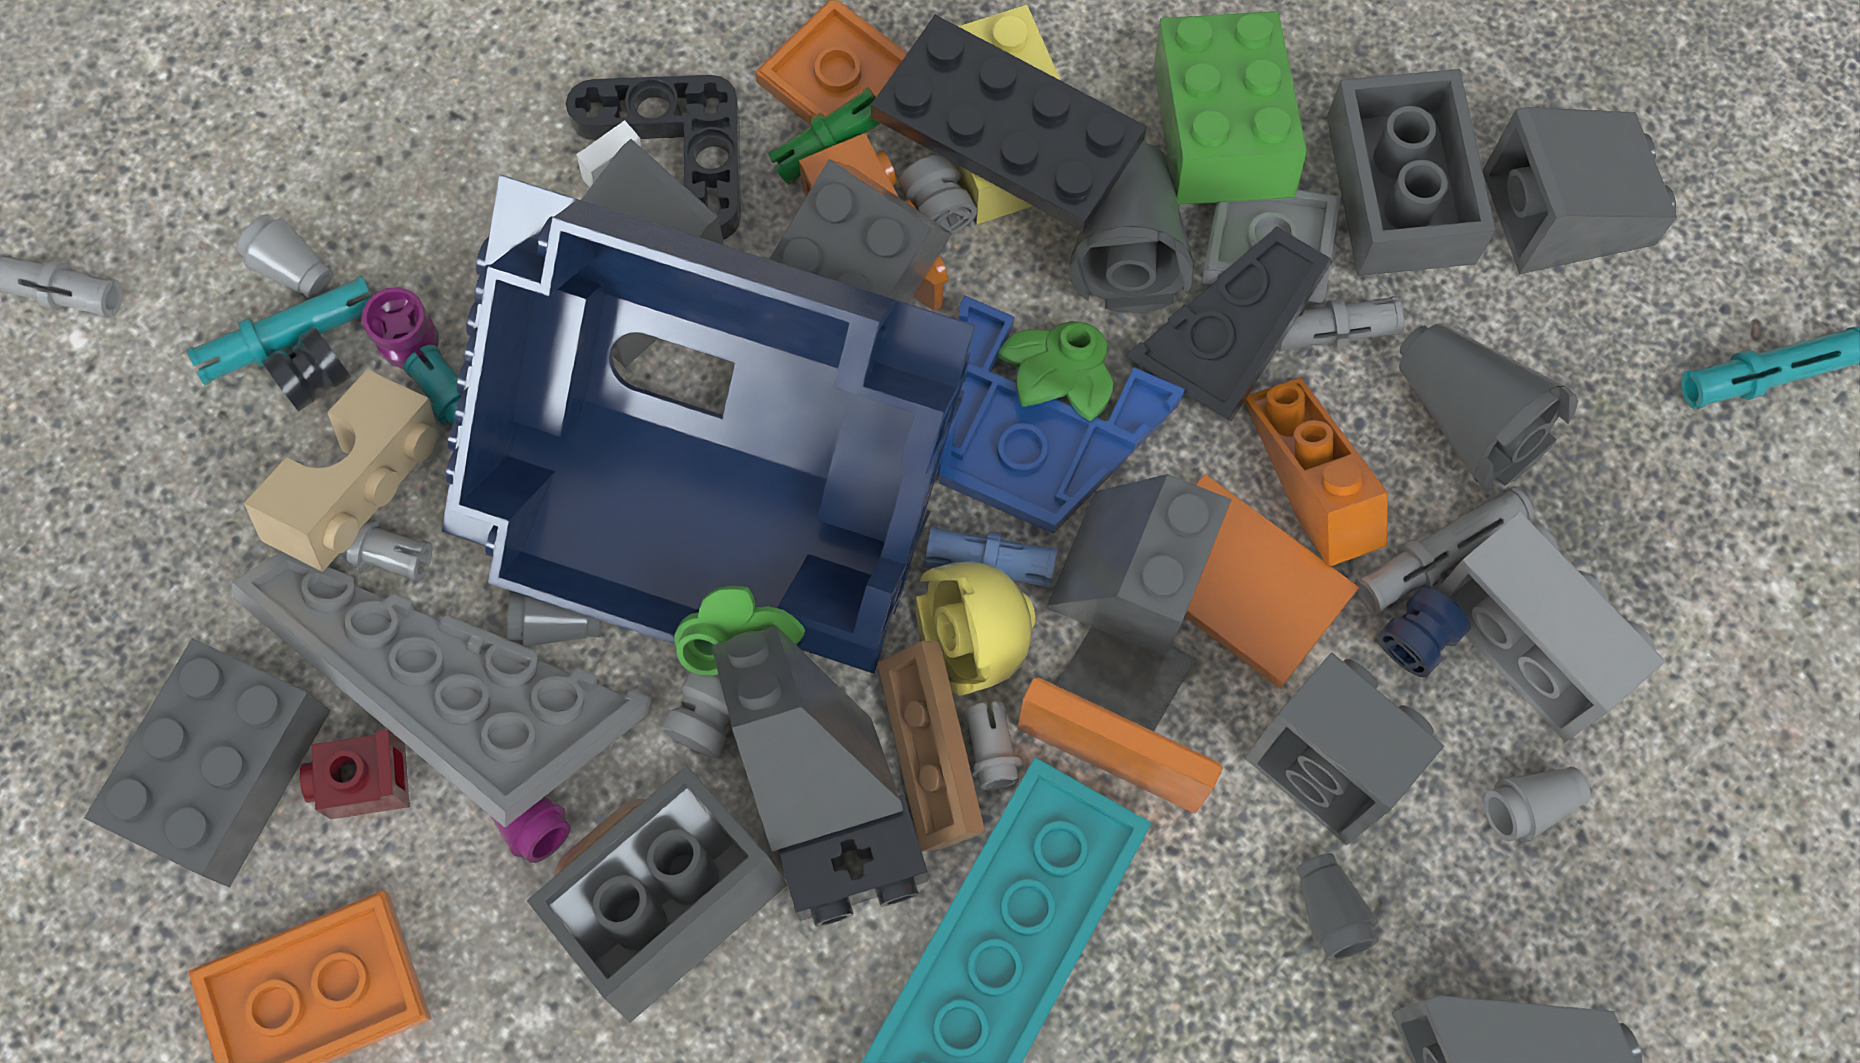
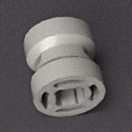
M938 154L925 157L910 165L899 178V185L905 198L916 204L918 211L952 234L967 226L977 214V207L970 193L965 189H961L958 185L961 173L957 165Z
M690 671L682 685L684 697L681 701V706L668 711L660 726V730L678 743L700 754L718 759L727 743L724 730L730 723L720 679L715 676L697 675Z

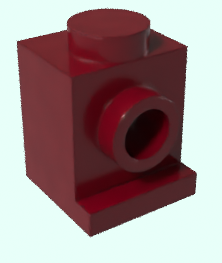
M390 730L375 731V735L311 744L312 762L301 765L300 786L304 800L307 803L315 802V810L329 819H338L410 807L405 743ZM356 764L357 770L354 777L342 783L341 766Z

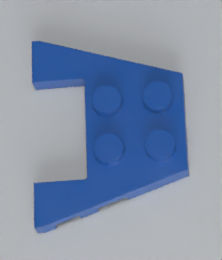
M964 295L960 303L959 320L973 324L975 328L968 351L970 359L967 376L961 389L964 391L963 401L949 430L941 458L939 484L1054 534L1179 406L1185 389L1133 367L1108 421L1097 417L1092 421H1088L1078 414L1073 407L1055 399L1023 407L1019 404L1016 382L991 372L998 359L999 349L1008 339L1014 327L1015 316Z

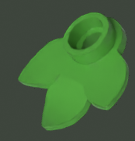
M1070 321L1057 325L1051 331L1039 329L1023 330L1010 336L998 351L1000 359L1019 367L1016 389L1019 404L1023 407L1047 402L1066 395L1077 413L1086 420L1092 421L1101 414L1111 398L1114 382L1104 365L1108 350L1107 342L1103 334L1090 324Z
M725 586L708 593L703 598L699 612L686 616L680 622L674 641L677 657L687 670L701 676L718 675L711 645L731 640L740 633L758 632L777 626L797 644L803 638L805 629L795 617L782 609L770 606L755 607L753 594L748 587Z

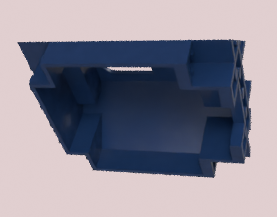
M499 174L490 234L484 240L476 261V273L479 277L475 287V302L471 307L466 324V332L470 338L465 350V362L460 370L457 381V392L461 394V397L457 404L455 421L448 438V449L453 451L449 459L445 475L449 488L442 532L486 546V555L493 557L488 580L490 584L675 644L674 637L680 622L686 616L699 612L703 598L708 593L725 586L748 587L753 594L755 607L770 606L782 609L799 621L805 629L803 638L796 644L801 650L874 674L882 653L892 614L896 613L911 569L910 565L915 548L924 532L931 512L927 511L929 499L951 424L963 401L964 391L961 389L967 376L970 359L968 351L975 325ZM639 332L735 362L723 415L635 387L626 382L618 374L613 363L612 353L617 339L627 333Z

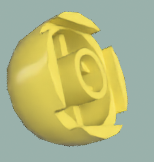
M976 561L955 562L932 568L923 573L920 582H930L928 584V593L916 596L915 610L918 633L921 641L940 642L947 674L951 677L949 682L952 693L963 696L984 690L1009 679L1023 664L1031 644L1032 629L1035 625V611L1030 598L1025 593H1022L1019 586L1001 569Z

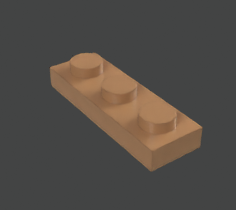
M920 641L877 662L916 835L921 851L926 852L942 850L985 833L940 642Z

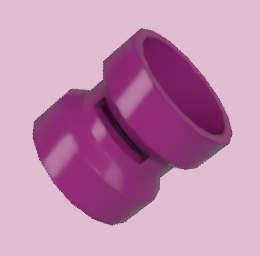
M394 287L375 293L367 301L362 312V324L370 339L376 344L382 357L392 366L404 369L406 360L415 352L421 361L425 363L427 359L422 354L420 348L427 345L438 347L439 333L420 298L410 290Z

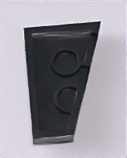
M1276 227L1222 272L1216 282L1190 304L1183 305L1167 319L1168 322L1144 343L1141 341L1124 356L1159 378L1184 388L1185 394L1232 422L1333 261L1330 257Z

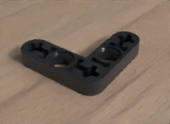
M716 75L607 78L585 80L571 89L566 99L567 112L573 129L585 139L596 141L624 120L640 139L684 137V186L707 207V188H717L721 207L717 216L723 240L734 234L741 220L740 111L736 91L730 81ZM658 97L669 103L668 110L658 118H645L637 112L639 105L648 98ZM679 98H686L687 115H681ZM708 99H719L716 112L705 113ZM625 100L628 113L626 118L620 117L619 112H622L619 101ZM591 103H602L603 107L599 108L598 117H587L586 112L590 111ZM712 146L720 147L729 154L727 161L722 166L714 169L704 168L696 162L698 154L705 148Z

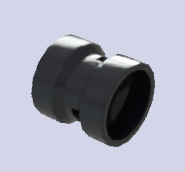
M315 326L298 336L297 345L292 348L293 352L289 355L287 352L277 350L261 361L298 412L315 401V389L318 387L321 389L325 386L337 387L351 377Z

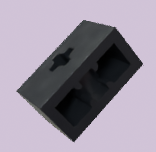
M904 794L899 795L903 808L901 812L778 850L794 908L800 921L813 918L815 927L825 926L853 916L854 912L851 905L878 898L880 906L883 907L897 904L919 895L916 885L928 882V870ZM856 850L860 859L872 857V861H868L863 865V877L851 880L847 870L834 872V869L844 865V853L847 851Z

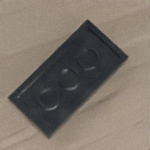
M936 14L871 104L872 119L1082 233L1145 139L1147 129L1146 125Z

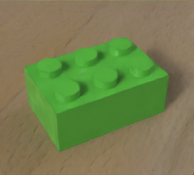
M1279 11L1160 18L1154 72L1171 179L1178 205L1295 198L1307 150Z

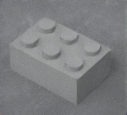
M1521 511L1466 556L1437 589L1453 600L1466 614L1471 629L1465 635L1469 641L1565 742L1609 713L1666 662L1655 650V644L1651 636L1640 625L1632 621H1626L1606 600V593L1600 583L1588 573L1578 571L1559 552L1557 541L1553 535L1542 525L1530 522Z

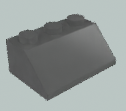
M686 765L532 895L527 902L602 997L631 1023L785 888L787 883L768 855Z

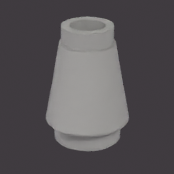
M267 214L261 215L247 226L238 240L236 250L238 254L245 258L244 264L247 268L298 293H302L309 299L320 295L327 288L333 277V270L325 265L317 254L282 218L274 220Z
M1572 766L1565 769L1500 779L1496 782L1494 789L1488 791L1484 797L1485 813L1491 827L1503 840L1511 842L1517 839L1521 842H1530L1577 810L1579 806L1587 804L1591 797L1590 787L1584 775Z

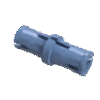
M931 527L925 567L935 568L955 562L976 561L1001 569L1013 581L1050 589L1057 548L1002 540L1000 533L989 532L988 537Z

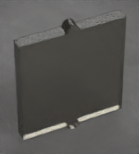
M1091 627L1056 686L1155 731L1196 658L1171 645L1167 656L1164 657Z

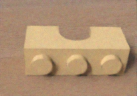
M368 369L327 412L341 450L349 455L342 461L323 468L307 467L286 457L244 502L262 542L321 572L329 566L339 553L347 551L352 546L360 528L379 507L385 506L392 500L399 484L418 462L426 460L431 455L437 440L440 438L428 397Z

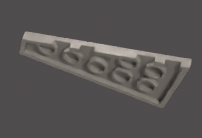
M282 551L232 582L234 599L503 827H507L650 714L651 697L632 689L629 690L627 695H623L597 684L598 676L577 667L571 673L539 661L536 651L524 647L446 614L441 620L435 619L414 610V601L391 593L386 599L354 586V577L330 567L321 572Z

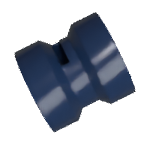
M1425 586L1421 587L1406 603L1407 614L1402 618H1392L1377 636L1383 650L1399 666L1411 674L1427 678L1442 661L1441 651L1445 646H1456L1468 633L1471 626L1466 614L1453 600L1442 592Z

